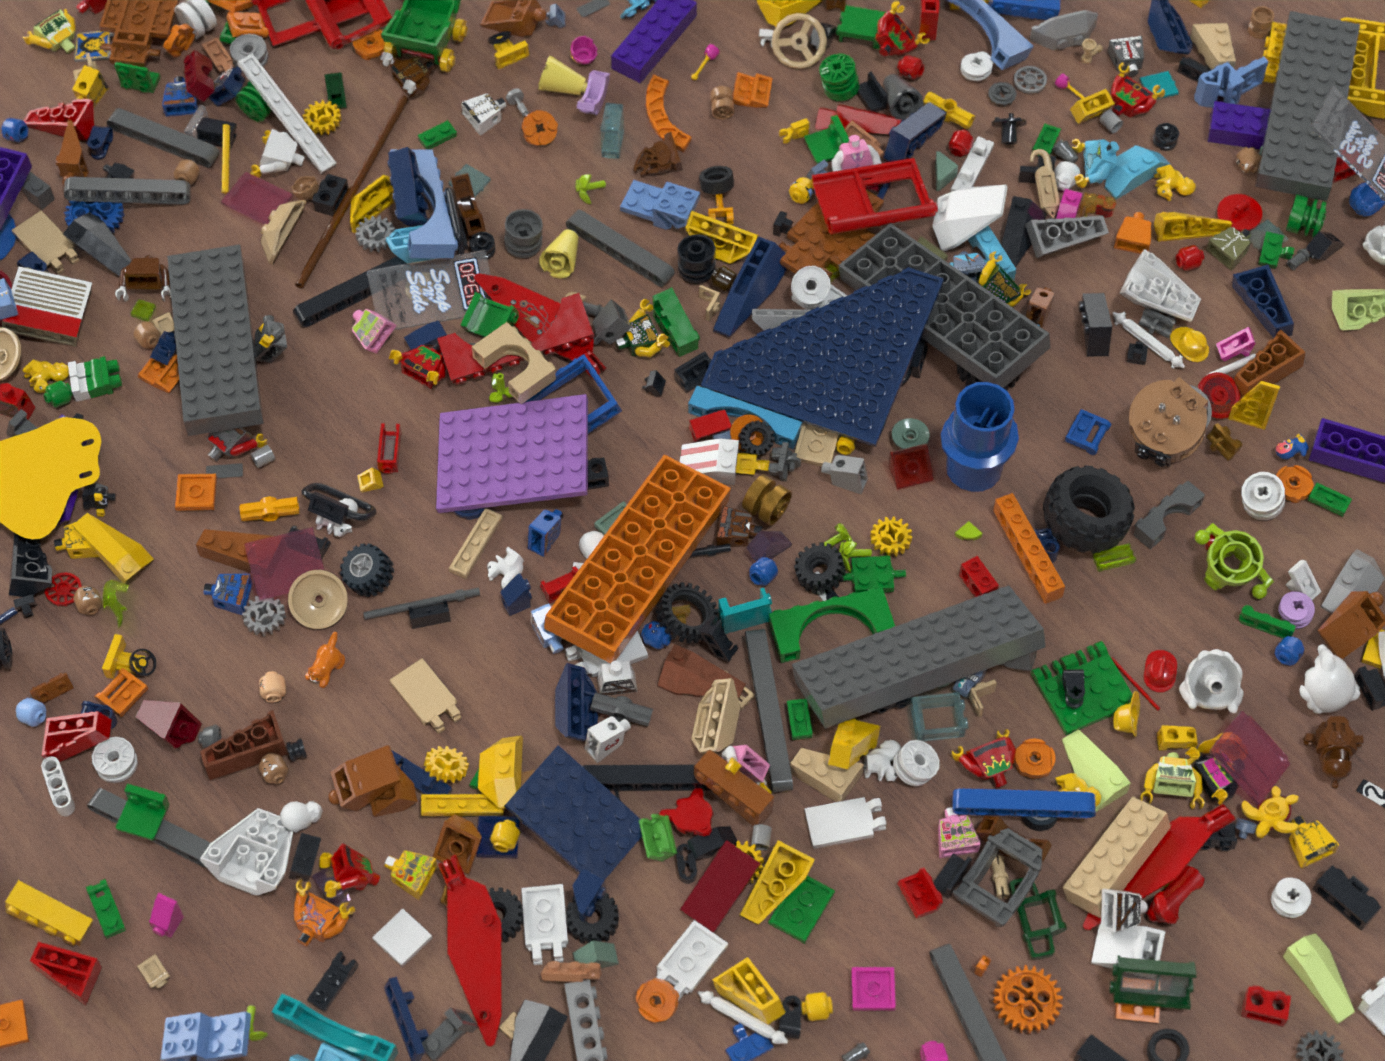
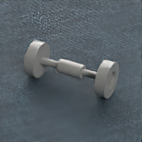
M518 88L509 91L506 95V100L510 105L518 104L519 111L526 117L529 112L525 105L521 103L524 97L523 92Z

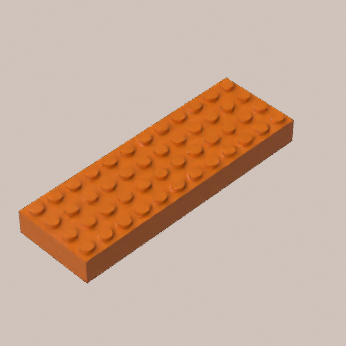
M664 454L547 612L544 629L610 664L616 661L720 515L722 507L726 506L729 502L731 488Z

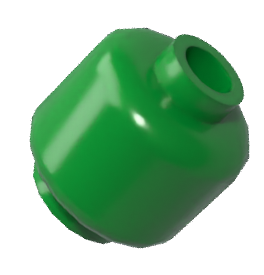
M61 380L47 385L45 388L46 393L43 394L45 402L47 404L50 403L55 408L70 403L71 397H73L70 385Z

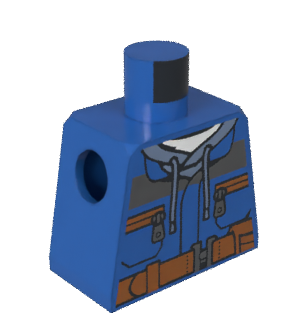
M177 76L174 79V83L166 84L162 103L166 117L199 113L195 96L186 92L184 77Z
M219 574L216 584L205 583L203 593L204 595L212 596L216 608L242 615L245 612L244 606H247L253 585L251 575Z

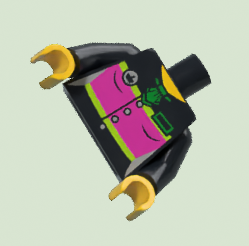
M1195 747L1185 752V755L1191 757L1188 759L1189 763L1195 761L1193 767L1201 775L1202 788L1212 803L1219 799L1218 804L1221 805L1224 801L1234 797L1240 779L1238 772L1245 769L1241 759L1238 758L1231 762L1225 754L1202 753Z

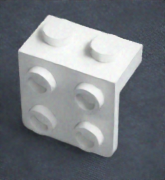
M1383 977L1376 984L1378 988L1374 991L1369 989L1362 995L1363 1001L1358 1009L1385 1036V977Z

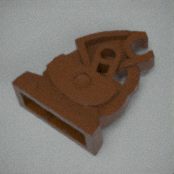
M671 132L664 135V141L655 142L651 148L645 147L640 152L633 168L634 173L637 174L639 169H643L640 175L644 178L648 173H665L672 169L677 171L683 170Z

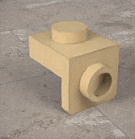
M156 954L137 965L151 988L156 986L158 989L168 982L166 978L170 975Z

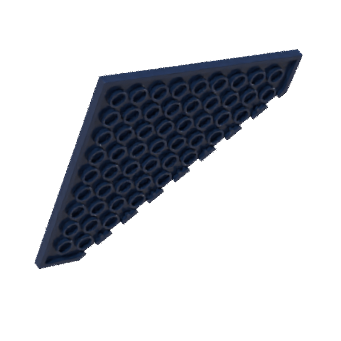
M908 267L902 270L901 273L894 276L890 275L869 287L865 286L853 291V294L835 299L821 308L812 309L806 312L805 315L781 323L780 326L773 329L769 328L756 334L757 336L739 341L730 348L723 351L721 349L714 353L701 387L876 447L938 298L944 278Z

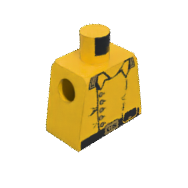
M84 65L72 91L77 99H92L93 107H95L109 87L99 70Z
M74 523L63 528L65 538L54 540L56 551L67 549L72 559L99 557L72 526Z
M1298 816L1291 821V823L1298 824V829L1291 833L1289 841L1301 869L1337 851L1339 847L1338 842L1319 821L1315 820L1307 824L1302 816Z

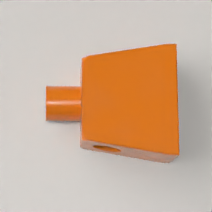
M1136 212L1133 217H1125L1116 236L1115 249L1141 254L1144 249L1149 252L1151 222L1144 220L1145 215L1143 213Z

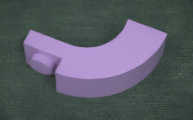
M593 70L589 74L585 94L577 103V109H580V112L595 115L600 112L606 96L610 73Z

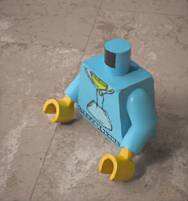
M1078 139L1072 140V143L1076 145V147H1072L1075 152L1080 153L1086 148L1083 151L1086 178L1082 174L1076 175L1074 177L1076 185L1084 188L1088 182L1090 184L1094 182L1102 183L1117 164L1116 152L1119 150V145L1114 141L1110 143L1104 139L1085 141V143H1081Z

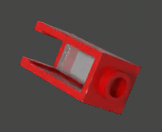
M381 423L377 458L380 472H398L402 435L400 424H396V431H386L385 423Z

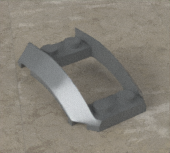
M1009 828L1000 831V834L987 838L988 841L978 859L962 879L960 886L952 892L962 905H968L994 922L996 927H1004L1033 886L1042 865V849ZM999 850L1029 867L1026 876L1007 904L978 886L992 865Z

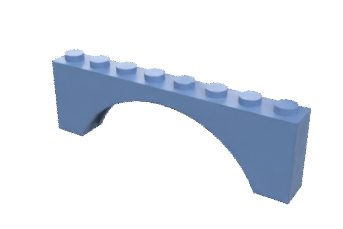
M947 0L966 11L982 26L992 46L990 59L1000 69L1004 70L1028 58L1034 46L983 0Z
M412 150L416 155L421 175L418 179H420L424 187L423 194L432 206L433 215L426 224L409 232L407 244L410 258H454V252L458 249V241L454 239L455 232L454 228L451 227V215H448L449 206L445 203L443 181L440 180V169H437V157H434L433 150Z

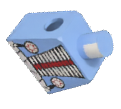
M548 603L531 611V625L544 648L550 646L553 654L564 648L560 642L562 640L561 637L544 629L545 615L551 608Z

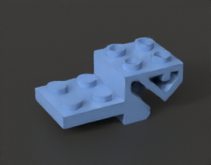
M1262 57L1259 60L1252 61L1245 67H1240L1237 71L1226 62L1223 65L1216 66L1209 72H1204L1199 77L1194 100L1200 106L1213 108L1214 101H1217L1218 96H1223L1224 103L1238 104L1242 94L1262 84L1268 60Z
M633 180L620 206V211L653 221L655 227L667 230L673 225L678 229L686 226L691 211L695 210L700 200V192L670 182H666L664 188L661 189Z
M199 1012L166 1018L161 1060L189 1061L191 1056H196V1061H218L247 1056L251 1014L240 1012L209 1017Z

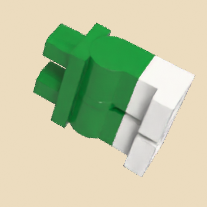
M103 356L100 359H92L84 363L68 362L71 388L76 402L107 393L108 395L114 394L113 388L122 386L120 374L111 376V373L120 371L117 359L107 361L106 357Z

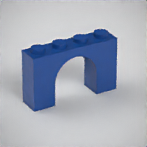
M989 0V6L998 14L1048 20L1058 16L1060 12V0Z

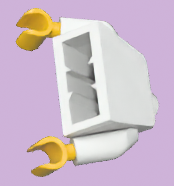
M274 129L271 132L267 130L264 133L265 136H262L263 143L266 146L259 163L261 166L259 168L258 165H252L251 169L253 172L250 174L254 179H258L262 174L288 171L291 163L301 166L305 156L295 153L297 142L286 132H277Z

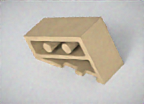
M1228 23L1193 24L1190 39L1198 47V52L1204 56L1208 67L1213 70L1216 66L1228 62L1234 68L1236 60Z
M801 748L790 763L791 774L833 801H844L862 776L864 764L857 762L849 769L828 765L830 755Z

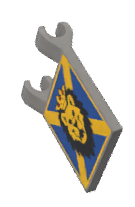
M102 31L77 33L75 62L87 61L86 53L90 54L92 61L109 59L111 51L101 50V43L110 44L111 37L113 38L115 33Z

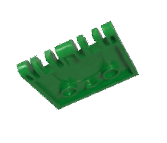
M1099 641L1093 644V646H1087V653L1092 661L1087 662L1086 656L1081 650L1076 651V656L1074 653L1061 657L1059 659L1060 664L1057 660L1052 661V667L1057 674L1052 677L1047 665H1042L1041 669L1038 667L1030 671L1033 680L1066 736L1078 729L1081 730L1114 716L1118 707L1131 703L1133 694L1108 654L1103 641ZM1063 669L1084 670L1085 695L1083 697V704L1079 708H1070L1065 702L1062 683Z

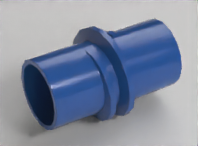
M977 382L965 387L958 395L955 410L943 426L941 443L942 449L947 455V474L951 481L961 489L979 492L992 488L1000 480L1004 464L1015 453L1019 436L1017 424L1013 419L1014 402L1008 391L999 385L989 382Z

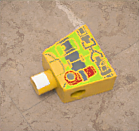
M404 851L399 860L389 856L384 867L392 870L391 879L395 885L420 900L438 865L433 857Z

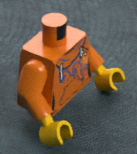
M299 880L296 883V889L299 892L296 895L294 904V920L297 928L302 933L297 941L308 947L313 938L324 942L326 939L342 933L349 919L348 915L354 914L355 907H350L349 911H347L346 907L349 902L342 903L340 908L310 892L307 895L306 891L311 888V883L307 882L304 889L301 885L303 880Z

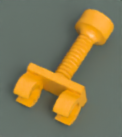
M715 194L716 208L708 209V217L716 219V217H726L727 224H734L733 207L724 208L723 195Z

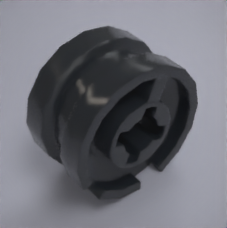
M1170 123L1159 124L1155 128L1153 136L1154 146L1161 148L1162 151L1174 149L1179 138L1178 128Z
M478 232L472 236L470 240L472 256L477 257V260L480 261L488 260L494 256L496 251L495 240L490 233Z

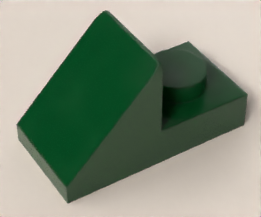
M342 72L324 74L328 102L331 101L332 105L336 104L337 109L346 108L347 103Z

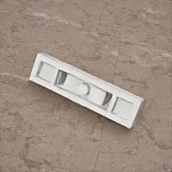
M981 137L976 139L951 188V192L974 186L994 147V142Z

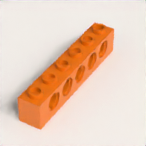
M1011 493L995 499L993 511L1043 602L1047 604L1062 598L1065 585L1014 494Z

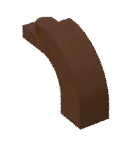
M465 173L450 177L457 208L467 234L473 235L486 231L482 213L479 211L474 197L469 174Z
M984 815L976 833L987 843L989 836L1000 834V831L1009 827L1000 817ZM1020 835L1042 849L1043 862L1052 846L1049 840L1028 838ZM999 850V853L1003 854L1004 856L1011 858L1015 861H1018L1010 855H1008L1007 853L1003 852L1002 850Z

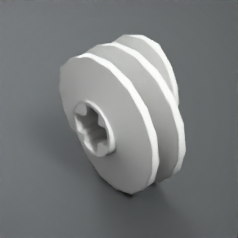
M985 52L965 56L961 62L962 75L972 81L984 80L992 71L993 61L990 59L991 56Z
M1292 877L1284 878L1277 883L1271 895V903L1280 915L1287 918H1295L1307 911L1311 903V893L1307 885L1301 880Z

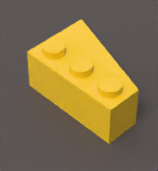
M855 718L839 723L832 742L828 765L844 769L852 767L860 760L862 755L866 756L869 749L876 748L881 726L858 721Z
M748 957L712 980L720 996L767 1025L785 1014L779 997Z

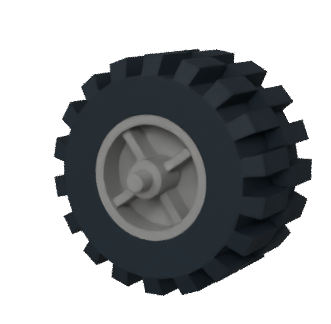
M362 543L360 547L354 546L353 550H349L347 552L348 555L343 557V564H340L342 569L340 576L343 577V582L360 596L370 597V595H378V592L382 593L385 591L384 588L390 585L388 583L389 580L393 579V575H391V573H394L393 562L376 545Z

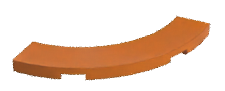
M653 75L646 94L648 119L662 140H664L665 134L671 132L677 150L684 153L692 141V136L685 134L669 121L663 105L669 81Z

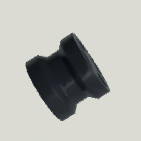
M302 738L297 739L293 743H286L291 762L296 761L299 757H307Z

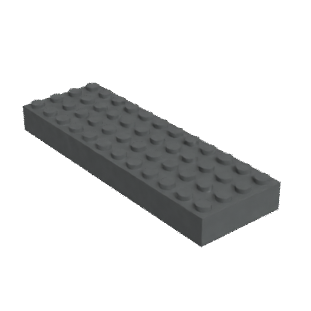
M1290 11L1282 43L1255 187L1293 195L1298 194L1323 201L1328 200L1333 183L1344 114L1342 113H1345L1342 110L1344 106L1346 107L1360 24ZM1331 133L1332 136L1329 137V138H1332V139L1327 140L1328 136H1330L1329 134Z
M891 223L838 265L841 280L854 290L865 286L869 287L885 277L901 273L902 270L908 267L944 278V283L921 338L982 382L993 383L1004 388L1051 348L1050 333Z
M240 244L167 256L183 421L187 435L192 436L264 424L245 265Z
M1008 585L793 663L792 668L795 683L824 728H828L1045 648L1044 628Z

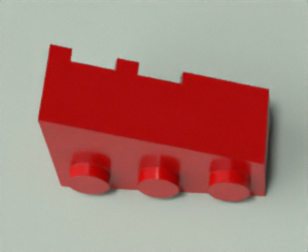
M99 711L47 718L41 756L44 758L55 757L61 762L110 738L112 719Z

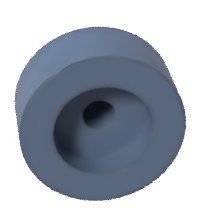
M730 430L712 435L713 440L731 439Z
M1237 818L1235 828L1240 830L1239 837L1243 839L1247 838L1248 833H1255L1257 827L1256 823Z

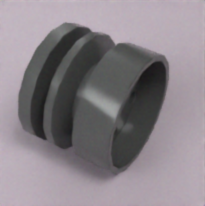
M518 209L506 217L504 243L505 248L510 254L519 258H529L540 251L543 233V223L540 216L531 210Z

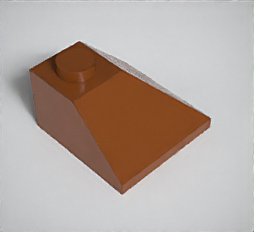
M398 766L402 781L370 802L374 817L405 811L418 802L414 783Z
M454 814L444 821L433 858L443 862L456 855L463 872L470 874L482 836L472 822Z

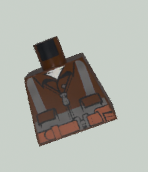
M723 506L717 533V545L730 544V547H747L750 536L761 538L763 526L752 525L751 513Z

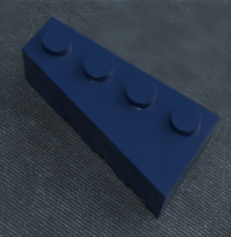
M930 102L925 106H921L917 112L912 113L906 120H902L899 125L892 127L883 158L890 162L905 160V158L910 159L914 155L915 149H920L927 138L930 139L942 127L947 112Z
M409 147L389 152L387 163L391 170L390 182L394 189L392 196L396 203L395 215L398 220L408 227L424 225L430 220L426 214V210H429L421 194L424 192V187L420 179H418L421 175L416 155Z
M1269 265L1233 274V289L1272 338L1276 337L1280 329L1287 336H1292L1294 322Z

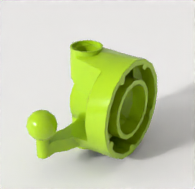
M1214 523L1210 524L1205 530L1197 531L1195 533V541L1200 545L1209 542L1210 534L1216 537L1208 549L1206 559L1208 568L1204 580L1209 587L1218 590L1226 585H1246L1257 576L1263 584L1253 586L1251 591L1253 597L1263 599L1267 595V588L1274 581L1262 567L1264 560L1262 547L1254 537L1246 532L1237 530L1224 532ZM1234 554L1241 561L1239 568L1233 570L1227 567L1224 563V558Z

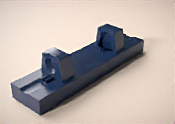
M392 750L396 765L403 764L400 769L414 783L417 792L420 794L452 793L453 789L451 786L441 780L437 781L435 776L430 777V773Z
M397 976L389 978L384 986V990L410 1060L421 1061L422 1056L425 1054L422 1042L429 1035L426 1029L417 1030L408 1005L412 1004L414 995L412 991L402 992Z

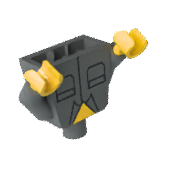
M266 315L263 317V324L255 332V355L257 361L272 363L287 348L284 325L274 322L273 316Z

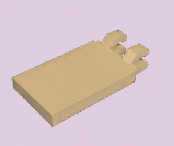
M39 211L12 229L13 235L29 252L33 251L47 264V267L50 265L58 275L64 271L62 263L58 260L65 255L73 265L79 261L76 257L78 256L77 253L73 250L75 248L74 245L63 236L61 230L42 211Z
M803 423L795 453H797V457L803 463L821 467L824 462L832 463L839 434Z
M420 659L390 679V684L423 725L430 723L438 734L445 730L444 723L438 717L445 711L454 722L461 719L460 711L455 706L457 704L455 697L423 659Z

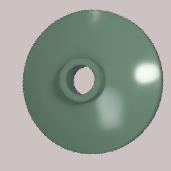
M907 418L900 420L892 429L893 442L896 446L906 451L920 450L929 441L930 433L928 427L917 419Z

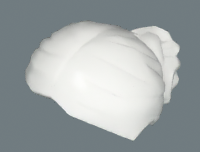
M1064 161L1055 167L1054 174L1057 189L1065 191V189L1072 188L1076 184L1074 177L1080 174V169L1076 164Z
M591 531L581 537L579 549L586 559L604 537L601 532Z
M295 801L286 804L280 816L283 825L287 829L298 832L310 827L311 823L317 822L323 810L319 804L313 801H309L307 804Z

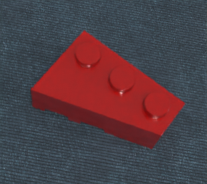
M38 942L30 959L36 971L86 1006L102 969L97 958Z

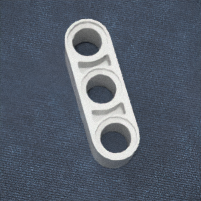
M47 757L43 760L41 768L52 802L61 816H69L75 810V803L64 770L57 758ZM56 767L55 770L49 771L51 768ZM62 784L61 787L55 789V786ZM67 801L66 805L60 806L61 803Z

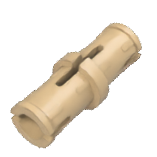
M998 856L999 864L997 863V857H995L992 863V881L995 882L996 897L1002 899L1003 891L1004 899L1010 897L1007 884L1009 877L1005 871L1004 857Z

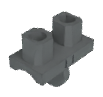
M1146 307L1139 324L1150 329L1149 333L1152 335L1154 332H1157L1169 338L1176 323L1175 317L1170 315L1164 316L1159 314V311Z
M783 442L782 447L772 449L773 460H779V463H770L768 469L771 476H779L781 481H787L788 472L794 471L795 468L801 466V460L797 457V453H792L788 449V442Z

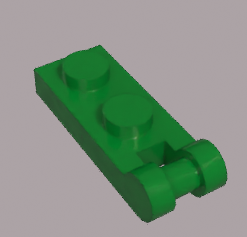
M1250 605L1243 606L1239 615V622L1241 624L1282 639L1292 636L1296 625L1286 620H1279L1269 614L1254 611Z
M106 879L100 880V883L94 886L92 884L86 886L106 939L126 931ZM104 891L105 895L97 898L96 893Z

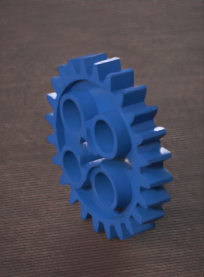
M69 201L70 206H66L67 211L64 212L67 226L76 218L91 212L104 221L111 232H115L114 227H120L119 222H123L122 216H124L123 205L117 202Z

